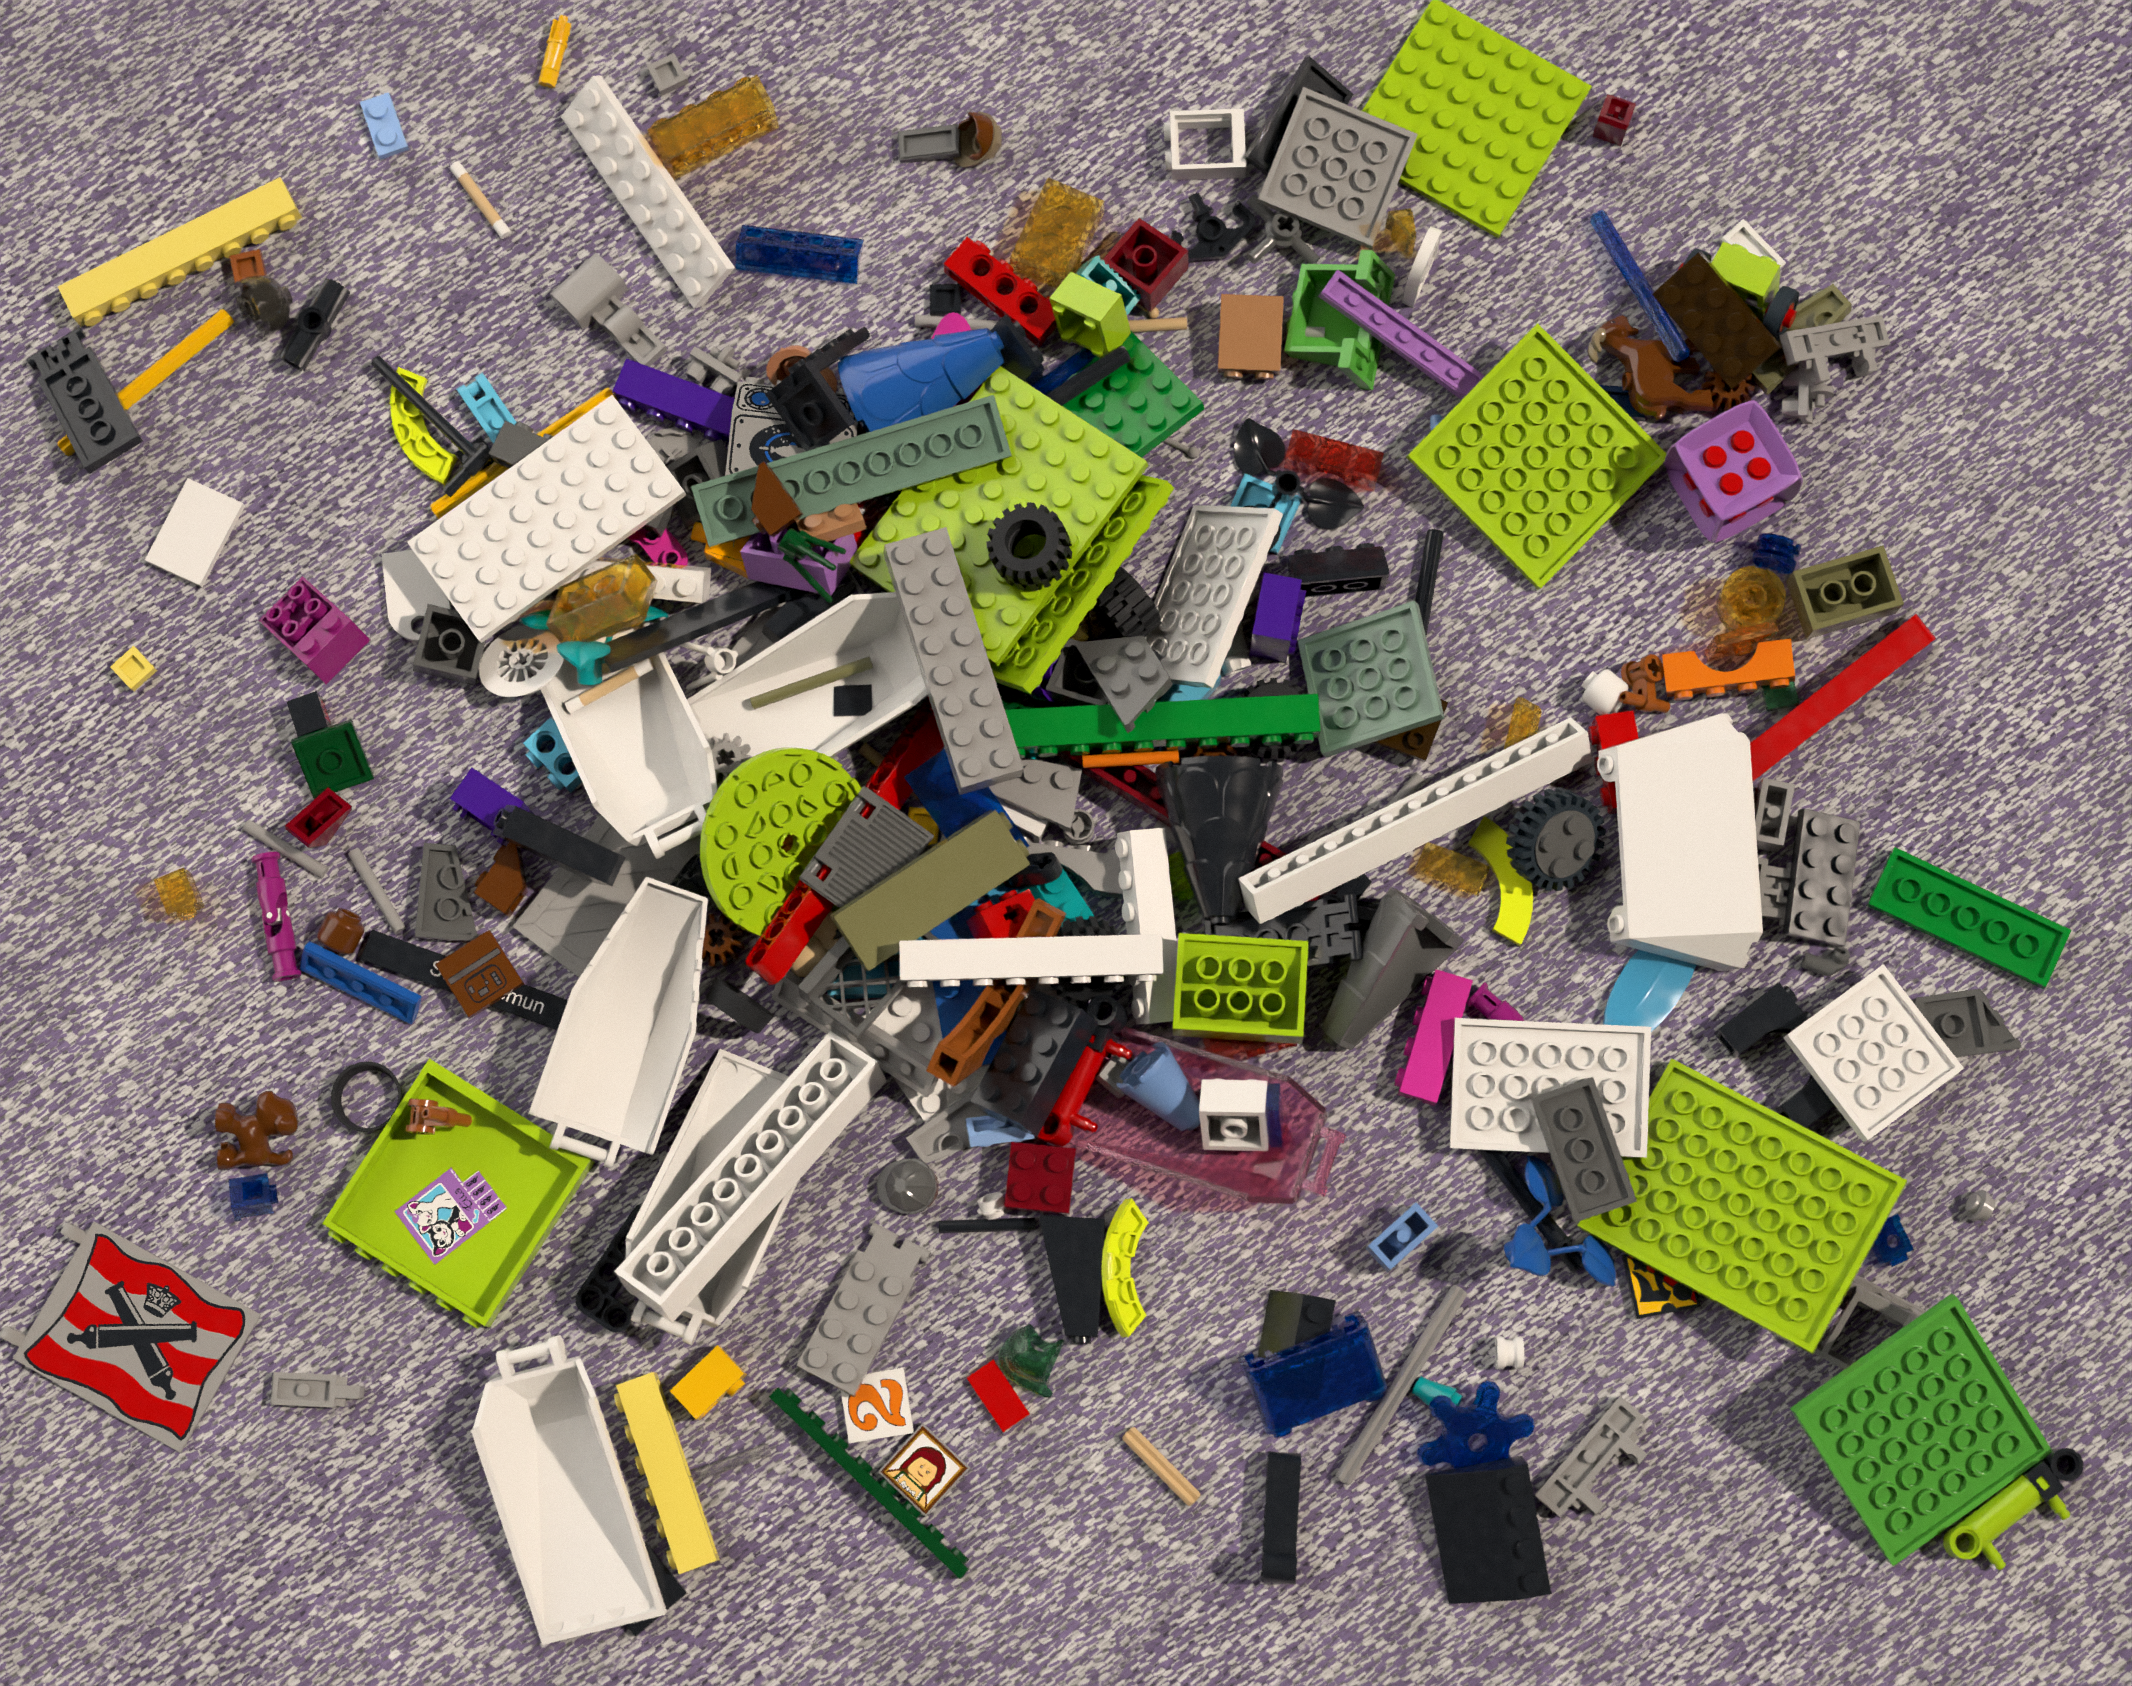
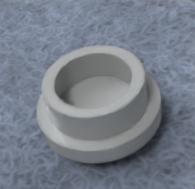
M1985 1190L1973 1193L1968 1198L1965 1209L1968 1211V1219L1974 1222L1978 1220L1985 1222L1994 1211L1995 1200Z

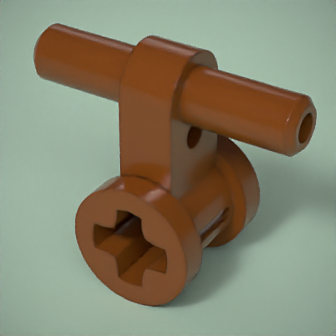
M1649 654L1642 657L1639 662L1630 661L1622 666V680L1628 684V688L1633 690V693L1623 691L1620 694L1621 703L1632 705L1637 710L1643 712L1657 711L1667 713L1670 710V703L1668 701L1656 698L1655 682L1662 680L1664 676L1663 664L1656 655Z
M409 1099L408 1106L411 1107L410 1125H406L407 1133L435 1135L436 1128H451L455 1125L469 1127L472 1123L470 1115L458 1113L454 1108L438 1107L437 1101Z

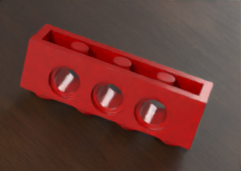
M966 237L943 263L945 274L956 283L961 284V287L1002 318L1008 315L1012 322L1017 320L1023 327L1027 335L1026 338L1037 347H1040L1057 328L1049 299L1050 296H1047V298L1037 292L1038 288L1031 280L1026 277L1021 279L1013 273L1014 269L1008 262L1003 259L998 261L990 255L991 251L984 243L979 240L974 242L969 237ZM979 267H985L989 270V273L985 276H977L974 274V271ZM1002 286H1010L1013 289L1008 295H1002L997 292ZM1027 304H1032L1037 310L1027 314L1022 312L1021 308Z

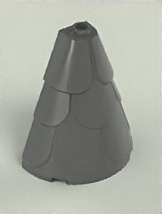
M1390 887L1385 896L1382 897L1361 942L1362 959L1351 962L1346 977L1341 979L1321 1027L1325 1032L1322 1038L1336 1049L1342 1046L1352 1050L1383 1022L1403 1000L1417 989L1426 976L1433 973L1449 958L1465 939L1434 914L1426 911L1415 900L1398 889Z

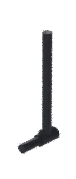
M381 356L375 357L371 365L464 454L462 456L463 467L442 488L449 497H452L472 475L475 476L492 459L489 455L491 449L485 443H475L472 445Z

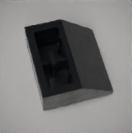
M1005 315L990 330L991 333L995 331L998 333L1004 345V348L1000 350L1004 360L1001 367L1033 388H1036L1043 383V371L1045 369L1041 362L1044 361V358L1035 345L1031 347L1024 339L1027 335L1017 320L1012 322L1008 315Z

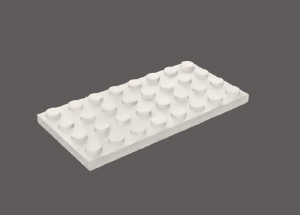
M611 395L407 543L471 631L482 643L686 496V493L614 396Z

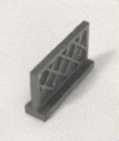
M930 932L921 936L925 940H940ZM842 936L799 984L798 990L800 997L811 1005L812 1003L853 1036L860 1039L908 982H901L900 976L889 977L888 962L900 961V954L892 955L883 961L885 968L884 978L866 979V970L862 967L859 960L855 959V954ZM861 965L863 980L844 982L843 971L848 966ZM839 977L840 982L834 983L836 979ZM890 983H896V984L890 989ZM886 984L887 994L883 999L868 1001L867 986ZM863 986L864 1001L845 1002L844 988ZM840 989L842 1004L827 1005L820 998L827 990ZM869 1007H875V1008L869 1013ZM865 1008L866 1018L858 1027H855L847 1020L846 1010ZM842 1010L843 1016L836 1011Z

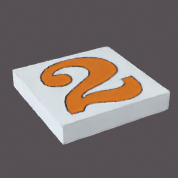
M904 1368L868 1373L855 1397L841 1390L849 1444L914 1433Z

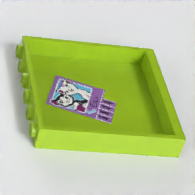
M429 1058L322 1224L330 1228L327 1234L343 1244L346 1240H349L357 1245L354 1251L370 1261L374 1256L384 1262L381 1268L389 1274L398 1278L401 1273L411 1279L408 1285L416 1291L425 1295L428 1290L438 1296L435 1302L443 1308L452 1312L455 1307L463 1312L465 1315L462 1319L477 1329L481 1325L490 1328L593 1167L595 1161L562 1148H558L557 1151L550 1149L552 1134ZM409 1099L437 1101L438 1107L454 1108L458 1113L470 1115L472 1123L469 1127L455 1125L451 1128H436L435 1135L407 1133L406 1125H410L411 1107L408 1106Z

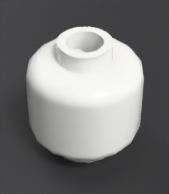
M1608 669L1602 670L1599 674L1592 671L1581 685L1586 689L1582 695L1583 702L1599 715L1618 713L1624 703L1620 702V694L1623 691H1628V684Z

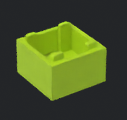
M1070 272L1049 298L1061 339L1068 343L1072 341L1087 348L1095 356H1105L1118 346H1121L1131 334L1122 295L1080 275Z

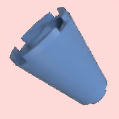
M1163 1042L1151 1045L1155 1049L1153 1052L1147 1055L1145 1051H1142L1127 1065L1119 1076L1123 1083H1117L1116 1086L1122 1093L1178 1130L1184 1131L1188 1129L1191 1131L1200 1124V1101L1170 1048Z

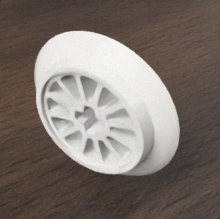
M525 625L503 633L489 645L481 658L479 676L482 684L493 694L503 697L524 696L541 690L554 678L563 664L564 658L557 652L556 646L564 642V640L554 629L540 630Z

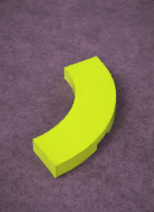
M398 367L396 372L423 397L428 380L425 377ZM392 385L390 393L392 426L400 446L420 471L445 486L458 459L457 456L443 449L431 437L425 425L423 414Z
M1484 816L1470 839L1468 846L1475 849L1487 861L1498 880L1500 908L1492 931L1521 946L1527 934L1532 916V883L1516 873L1517 870L1512 868L1510 861L1513 859L1507 856V850L1513 847L1506 844L1507 837H1509L1507 833L1496 823Z
M1132 1198L1124 1199L1112 1218L1104 1241L1101 1265L1106 1305L1114 1326L1121 1337H1130L1147 1316L1139 1301L1134 1279L1131 1278L1130 1266L1131 1258L1135 1257L1139 1239L1149 1222Z

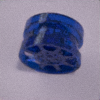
M1760 534L1756 542L1758 550L1753 552L1751 561L1761 568L1762 566L1766 568L1770 566L1769 569L1777 570L1780 574H1791L1795 571L1797 564L1795 558L1800 554L1801 545L1796 544L1794 546V540L1781 535Z

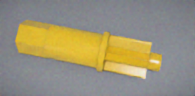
M560 15L558 20L553 19L538 84L541 86L556 87L571 30V23H567V16Z

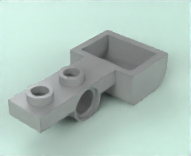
M594 253L550 293V296L582 330L595 320L636 362L650 367L668 350L644 325L639 316L628 305H624L618 299L628 290L624 280L601 256Z

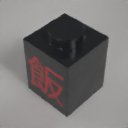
M317 691L286 701L298 737L332 726L323 697Z

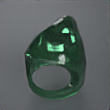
M1027 1324L1013 1333L1000 1348L998 1355L1000 1369L1008 1379L1020 1387L1050 1398L1053 1392L1046 1384L1065 1340L1059 1339L1055 1343L1047 1342L1040 1337L1033 1325ZM1031 1343H1033L1043 1351L1035 1350Z

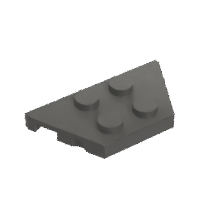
M1144 636L1086 641L1075 644L1077 653L1127 733L1135 728L1134 721L1143 711L1148 713L1155 705L1156 700L1163 696L1172 686L1170 676Z
M1980 988L1917 997L1913 1000V1003L1956 1058L2022 1048L2021 1042L2018 1038L2015 1039L2004 1025L2005 1021L1997 1011L1992 1009L1990 1001Z

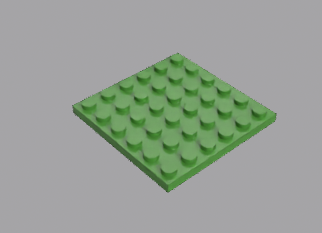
M1952 1293L1790 1408L1884 1557L1892 1566L1899 1563L2053 1452L1962 1304Z

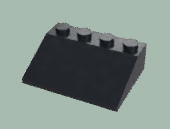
M1522 1455L1425 1474L1449 1604L1514 1601L1552 1594L1529 1467Z

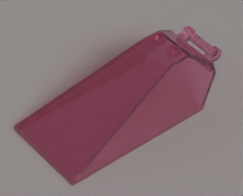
M1126 1026L1119 1032L1113 1033L1119 1038V1044L1132 1051V1057L1127 1060L1129 1062L1142 1051H1145L1147 1055L1153 1052L1155 1049L1151 1045L1158 1042L1165 1043L1170 1048L1199 1101L1202 1080L1254 1079L1267 1081L1270 1109L1268 1151L1203 1150L1201 1124L1191 1131L1188 1129L1180 1131L1124 1094V1096L1118 1099L1096 1079H1094L1078 1114L1097 1123L1098 1129L1095 1133H1091L1074 1126V1135L1068 1144L1247 1202L1293 1204L1298 1201L1302 1190L1318 1196H1326L1328 1190L1326 1183L1339 1146L1344 1144L1347 1135L1324 1127L1327 1120L1326 1108L1290 1076ZM1104 1058L1099 1071L1102 1069V1067L1105 1065L1109 1058ZM1058 1121L1050 1126L1049 1134L1057 1130ZM1321 1137L1327 1139V1143L1314 1180L1310 1181L1306 1177Z

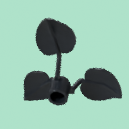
M1250 418L1246 419L1242 424L1234 444L1235 462L1243 473L1250 476H1256L1264 470L1266 475L1276 477L1272 485V492L1275 497L1268 508H1275L1280 500L1289 501L1298 493L1305 502L1310 503L1307 509L1309 519L1316 526L1326 530L1337 529L1345 525L1363 510L1364 504L1359 496L1351 488L1332 478L1315 480L1310 486L1309 497L1304 492V487L1300 486V478L1295 472L1290 470H1270L1269 468L1279 466L1284 459L1285 445L1283 440L1272 429L1262 426ZM1252 505L1244 506V507L1258 508V507L1252 506ZM1280 525L1277 534L1274 536L1269 551L1278 542L1281 532Z

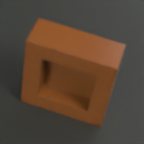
M260 249L229 256L237 288L268 282L263 254Z

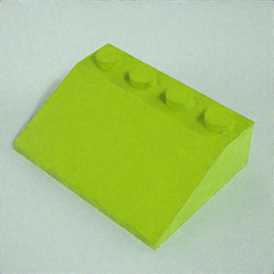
M1179 933L1173 1036L1302 1044L1308 941Z

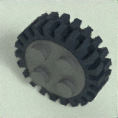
M1549 788L1544 790V796L1540 793L1532 796L1535 804L1526 801L1522 805L1527 810L1525 814L1519 811L1515 814L1514 817L1520 820L1518 826L1510 824L1509 831L1513 832L1515 837H1507L1506 844L1513 847L1507 850V856L1513 859L1510 861L1512 868L1517 870L1516 873L1519 876L1545 890L1551 891V889H1554L1555 891H1562L1563 886L1568 889L1574 886L1573 879L1578 882L1585 879L1581 872L1582 870L1591 873L1594 869L1589 862L1591 859L1599 861L1601 855L1596 853L1595 849H1604L1605 842L1598 839V837L1605 836L1606 829L1599 826L1605 822L1603 817L1598 815L1599 809L1592 805L1591 801L1568 789L1556 788L1554 791Z

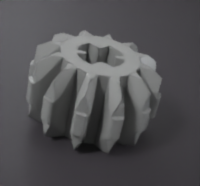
M728 733L723 734V742L721 743L718 742L715 736L711 738L714 746L711 750L718 785L722 778L725 780L733 770L753 756L746 755L751 750L749 744L740 746L742 742L740 736H736L732 743H730ZM727 755L728 758H731L733 764L727 767L725 763H722L721 757Z

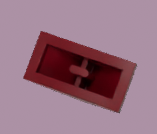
M1607 94L1592 137L1621 146L1636 103Z
M327 788L285 825V830L308 848L325 846L352 810V806L330 788Z

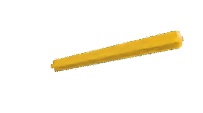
M224 309L218 311L117 394L126 410L234 323V320ZM67 435L58 441L57 445L65 455L71 456L75 453Z
M605 388L537 433V435L543 437L544 434H549L554 437L613 395L612 390ZM495 462L475 476L469 478L452 497L445 494L430 505L431 510L440 519L509 468Z

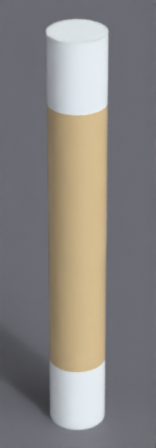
M459 161L454 162L449 169L500 238L504 239L510 235L511 231L462 164Z
M647 658L565 702V706L569 713L572 714L653 670V665Z

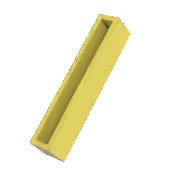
M651 1372L616 1385L618 1393L614 1394V1399L619 1412H625L629 1424L625 1425L624 1429L629 1443L636 1444L639 1455L635 1457V1462L640 1475L646 1474L650 1487L645 1488V1492L650 1506L656 1505L660 1518L656 1519V1525L661 1538L667 1537L670 1550L666 1551V1555L671 1569H677L679 1574H683L719 1561L720 1559L658 1374Z

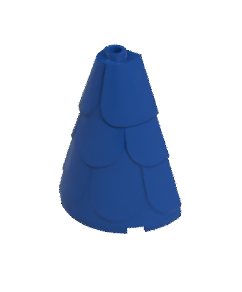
M988 328L938 334L935 335L934 339L903 342L899 345L865 350L840 358L837 365L840 380L850 407L857 421L861 422L862 427L868 433L951 408L961 399H966L1004 363L1000 352L1004 345L996 331L991 333Z

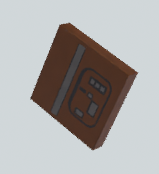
M490 930L435 964L470 1019L524 985L523 980Z

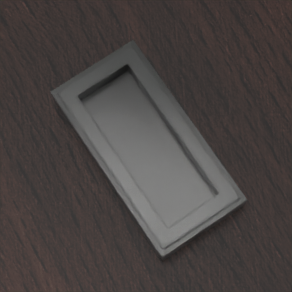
M958 124L898 131L899 161L901 163H912L961 157L960 129Z

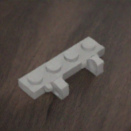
M1882 315L1793 330L1779 335L1787 365L1801 363L1800 366L1804 370L1809 386L1822 384L1831 379L1826 364L1828 358L1848 355L1849 359L1853 358L1852 366L1857 377L1866 376L1878 371L1875 361V349L1890 345Z
M1619 1396L1534 1496L1559 1518L1571 1505L1578 1510L1582 1504L1594 1515H1597L1605 1504L1590 1491L1594 1486L1591 1481L1613 1455L1618 1458L1623 1452L1636 1465H1640L1648 1454L1635 1444L1640 1437L1634 1433L1645 1417Z

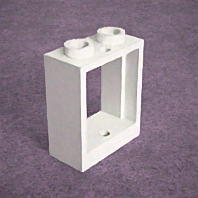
M1244 109L1170 111V122H1164V141H1170L1171 151H1165V170H1171L1172 180L1245 178ZM1231 127L1232 163L1179 165L1178 129Z

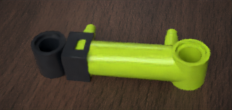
M2070 1448L2053 1449V1452L2046 1456L2043 1461H2039L2021 1474L2019 1478L1958 1525L1948 1529L1943 1538V1547L1946 1553L1956 1559H1973L1982 1551L1997 1570L2003 1569L2006 1563L1991 1542L2042 1502H2047L2055 1514H2058L2062 1520L2070 1517L2066 1505L2057 1494L2064 1489L2060 1481H2073L2082 1474L2084 1465L2080 1454ZM2060 1456H2064L2069 1462V1469L2065 1474H2062L2057 1469L2056 1463ZM1961 1533L1965 1534L1969 1539V1546L1964 1552H1961L1956 1546V1538Z

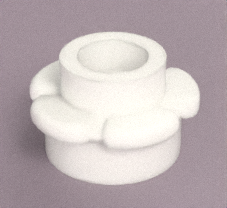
M990 1193L978 1199L979 1209L977 1212L979 1215L986 1216V1219H997L1005 1214V1200L1002 1193Z

